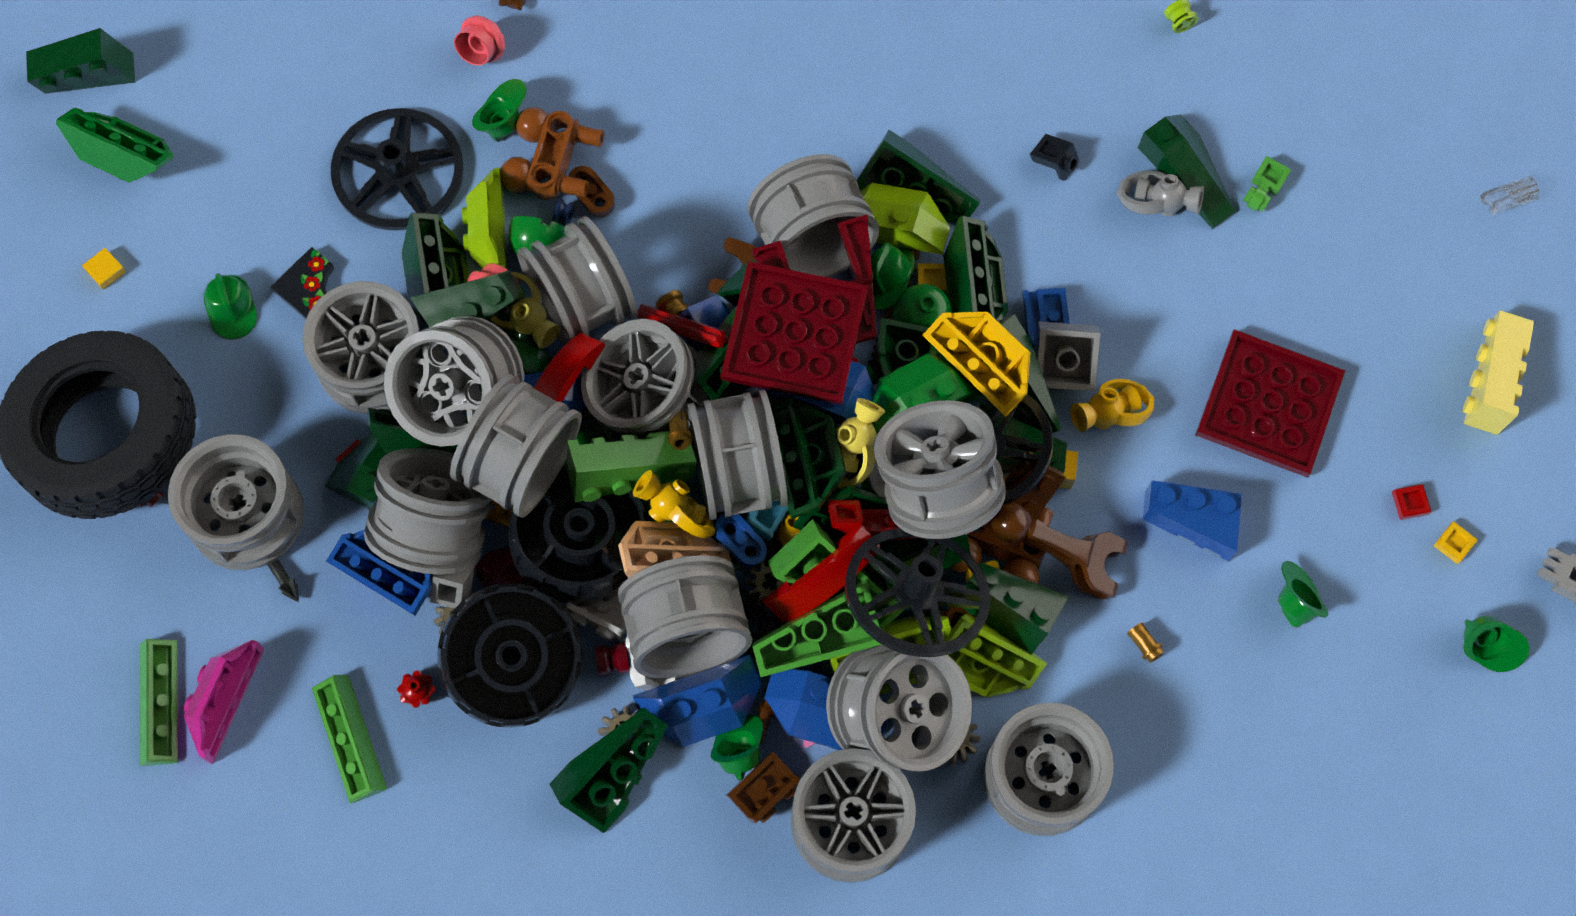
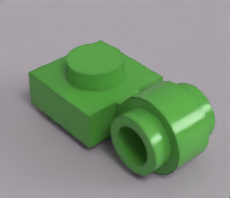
M1266 156L1251 183L1258 187L1251 186L1243 199L1244 202L1248 203L1246 206L1254 211L1260 210L1263 212L1272 198L1267 193L1269 192L1276 196L1291 169Z

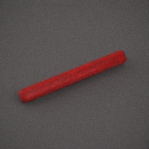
M640 304L639 309H637L638 319L656 320L668 326L676 334L717 348H722L724 343H728V337L725 336V331L645 304Z

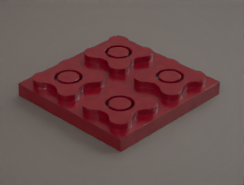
M748 261L720 375L721 380L842 405L868 285Z
M1234 329L1229 338L1195 436L1308 478L1312 472L1346 370Z

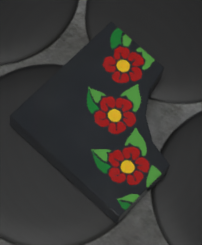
M311 247L271 286V289L303 318L307 319L312 307L327 293L328 277L334 270V266L317 250Z

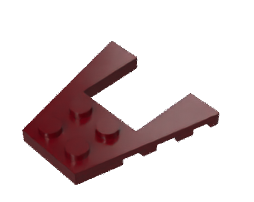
M867 214L838 223V229L855 276V280L848 282L868 285L856 344L874 339L877 335ZM781 240L752 249V255L757 263L790 269Z

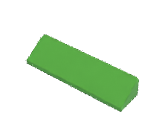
M146 639L140 644V766L178 763L177 640Z
M333 675L312 687V691L349 802L355 803L385 791L387 786L350 677L348 675Z

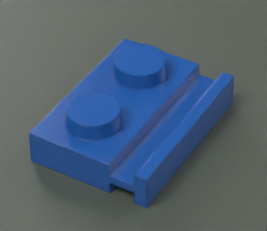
M1038 289L1033 292L1023 290L1022 299L1026 333L1030 338L1032 346L1036 347L1038 322L1070 324L1066 289Z

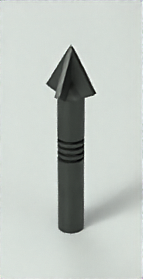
M278 559L267 564L279 582L280 587L278 589L282 591V594L299 602L298 584L295 582V578L291 579Z

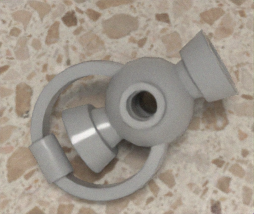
M1140 171L1122 179L1116 194L1127 209L1140 214L1161 213L1164 216H1174L1183 206H1186L1187 210L1199 214L1203 202L1204 186L1191 187L1190 190H1186V187L1176 175H1166L1158 171ZM1137 183L1135 200L1128 197L1131 186Z

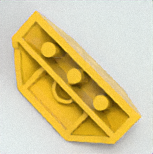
M989 312L942 313L923 334L1005 416L1027 395L1031 352Z

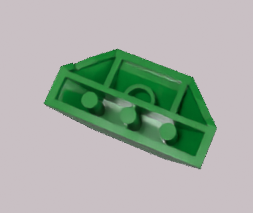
M72 108L56 119V125L79 160L128 183L158 170L173 159V152L170 151L164 139L117 117L96 112H83L82 109Z
M928 353L878 380L873 403L882 407L885 413L877 422H872L876 434H878L891 418L910 407L927 402L945 400L970 403L983 394L950 362Z

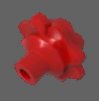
M418 670L414 671L412 676L405 674L402 683L397 687L398 693L402 694L400 696L401 702L409 703L413 708H419L421 703L428 705L430 696L436 690L435 686L431 684L432 677L423 675Z

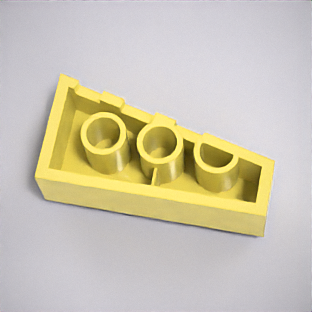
M1501 310L1492 319L1488 318L1482 333L1486 336L1485 343L1481 344L1476 355V361H1479V366L1477 370H1474L1469 382V386L1473 387L1471 396H1467L1462 412L1466 413L1463 424L1498 435L1518 416L1519 406H1516L1515 403L1517 398L1521 397L1523 386L1518 383L1526 372L1527 363L1521 359L1525 358L1529 351L1534 321Z

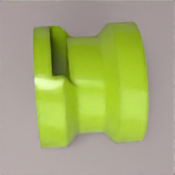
M1177 0L1164 11L1167 20L1172 21L1171 27L1175 33L1187 31L1199 20L1197 13L1191 11L1189 0Z

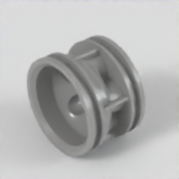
M879 645L850 653L841 662L828 688L826 710L830 730L836 742L843 750L850 748L870 750L878 759L889 766L921 772L941 766L958 751L970 726L972 699L969 684L963 671L948 655L939 657L909 656ZM910 671L914 675L917 682V685L915 687H913L909 682ZM885 681L891 686L893 695H891L887 702H883L879 696ZM891 718L894 721V729L888 737L883 738L881 726L886 719Z

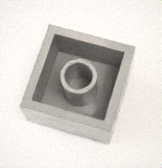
M1038 322L1036 358L1047 388L1095 391L1101 335L1098 325Z

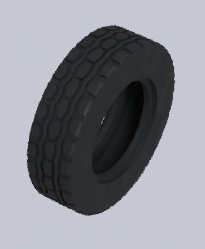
M101 330L67 337V339L58 341L32 358L15 376L14 381L11 382L4 394L5 397L0 405V459L10 475L44 507L55 513L58 512L60 515L72 518L78 517L80 519H96L97 517L116 516L118 513L132 510L156 496V493L162 491L170 483V478L177 464L192 447V439L195 437L196 430L195 419L197 417L194 399L189 387L157 347L147 340H143L141 337L130 333L125 334L120 331L108 330L106 332ZM118 387L137 392L139 412L136 423L128 437L116 449L100 458L84 462H71L58 458L56 434L59 424L67 411L78 400L94 391L105 388Z

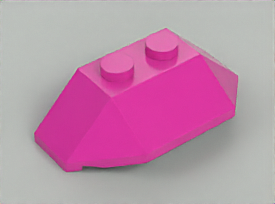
M250 640L211 657L208 664L204 665L199 671L197 677L199 684L194 694H190L185 702L184 718L199 756L208 763L213 764L262 656L264 648L257 641Z

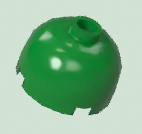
M515 216L510 221L508 232L510 248L517 255V250L522 247H526L530 251V244L536 240H539L546 246L565 236V226L551 221L549 226L548 224L541 223L542 219L537 217Z
M921 283L912 285L900 294L893 306L892 319L930 327L942 313H952V307L949 298L941 289L934 285Z

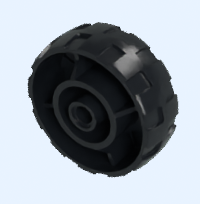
M563 465L547 493L527 516L521 518L515 515L512 510L508 529L509 549L521 578L526 584L529 582L533 587L545 591L558 601L564 603L571 602V605L578 607L591 606L593 602L601 600L606 602L618 596V590L623 582L628 579L624 572L618 544L635 521H649L642 499L634 497L631 490L623 495H606L611 497L608 499L600 497L592 502H575L566 466Z
M521 583L491 585L476 591L464 599L452 611L445 622L437 648L439 675L452 701L470 717L484 724L496 727L513 728L527 726L548 717L569 698L581 672L582 642L578 627L572 616L555 597L539 588ZM509 646L516 647L520 653L519 660L512 665L506 664L502 659V652Z

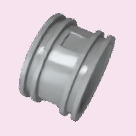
M473 316L453 317L406 337L395 347L388 358L384 371L386 401L392 415L400 426L414 438L426 444L440 447L455 446L459 443L475 411L499 380L508 374H512L519 378L520 383L524 382L523 364L516 346L498 326L483 318ZM443 345L447 348L449 356L444 353ZM462 410H466L467 416L463 415Z
M405 448L390 452L379 461L374 483L378 500L369 509L364 539L371 551L381 559L410 571L439 575L466 571L475 566L479 561L485 537L481 524L482 520L491 512L493 500L476 490L469 489L464 485V481L457 482L451 478L450 468L454 453L428 448Z

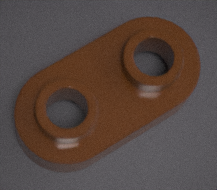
M577 166L570 171L569 177L588 180L589 182L586 198L576 196L588 212L596 217L609 215L615 207L614 195L596 172L588 166ZM599 201L605 202V205L602 207H598L595 204Z

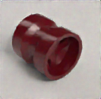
M625 642L616 643L613 647L605 645L595 646L599 677L609 676L614 671H618L621 674L630 672L629 656Z

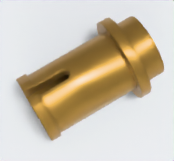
M680 410L668 421L670 433L667 437L668 443L676 450H684L692 442V434L688 430L687 413L682 411L681 420Z
M1143 622L1128 631V637L1133 640L1143 653V660L1147 659L1149 663H1152L1165 653L1162 649L1163 644L1157 643Z

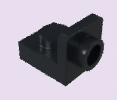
M1045 134L1030 153L1033 162L1055 169L1058 178L1063 181L1075 171L1079 163L1073 143L1049 134Z

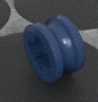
M560 199L555 206L552 221L560 222L563 226L570 224L574 215L575 204L571 202L566 204L565 200Z

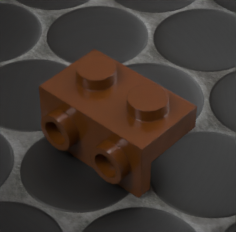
M1018 460L1014 469L1005 480L1006 492L1022 483L1032 473L1038 461ZM1048 466L1047 471L1038 484L1023 497L1012 503L1023 506L1028 511L1030 518L1036 519L1066 477L1061 471Z
M771 751L726 796L751 823H757L759 820L764 823L776 812L774 806L782 798L784 801H787L795 794L797 784L801 778L797 774L794 775L783 761Z

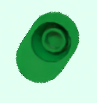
M511 79L499 85L473 116V128L477 131H486L497 142L514 132L519 115L518 108L526 97L527 88L525 83L520 79Z
M886 242L882 248L877 249L870 256L874 306L878 310L894 306L900 294L906 290L915 266L914 255L909 250L898 249L891 243Z
M215 274V278L207 284L203 295L210 323L214 331L221 337L231 340L240 339L252 331L257 321V311L250 288L246 281L239 276Z
M1291 561L1283 562L1281 570L1286 584L1279 594L1278 603L1290 624L1297 628L1312 621L1317 616L1326 618L1329 615L1328 610L1322 603L1312 579L1297 564Z
M1480 616L1473 621L1465 620L1466 628L1463 635V649L1465 655L1471 660L1495 672H1508L1518 668L1527 659L1530 646L1527 638L1519 631L1492 616Z
M747 715L743 727L717 735L711 751V759L719 763L726 773L734 774L738 780H743L745 773L752 770L760 762L763 722L757 716Z

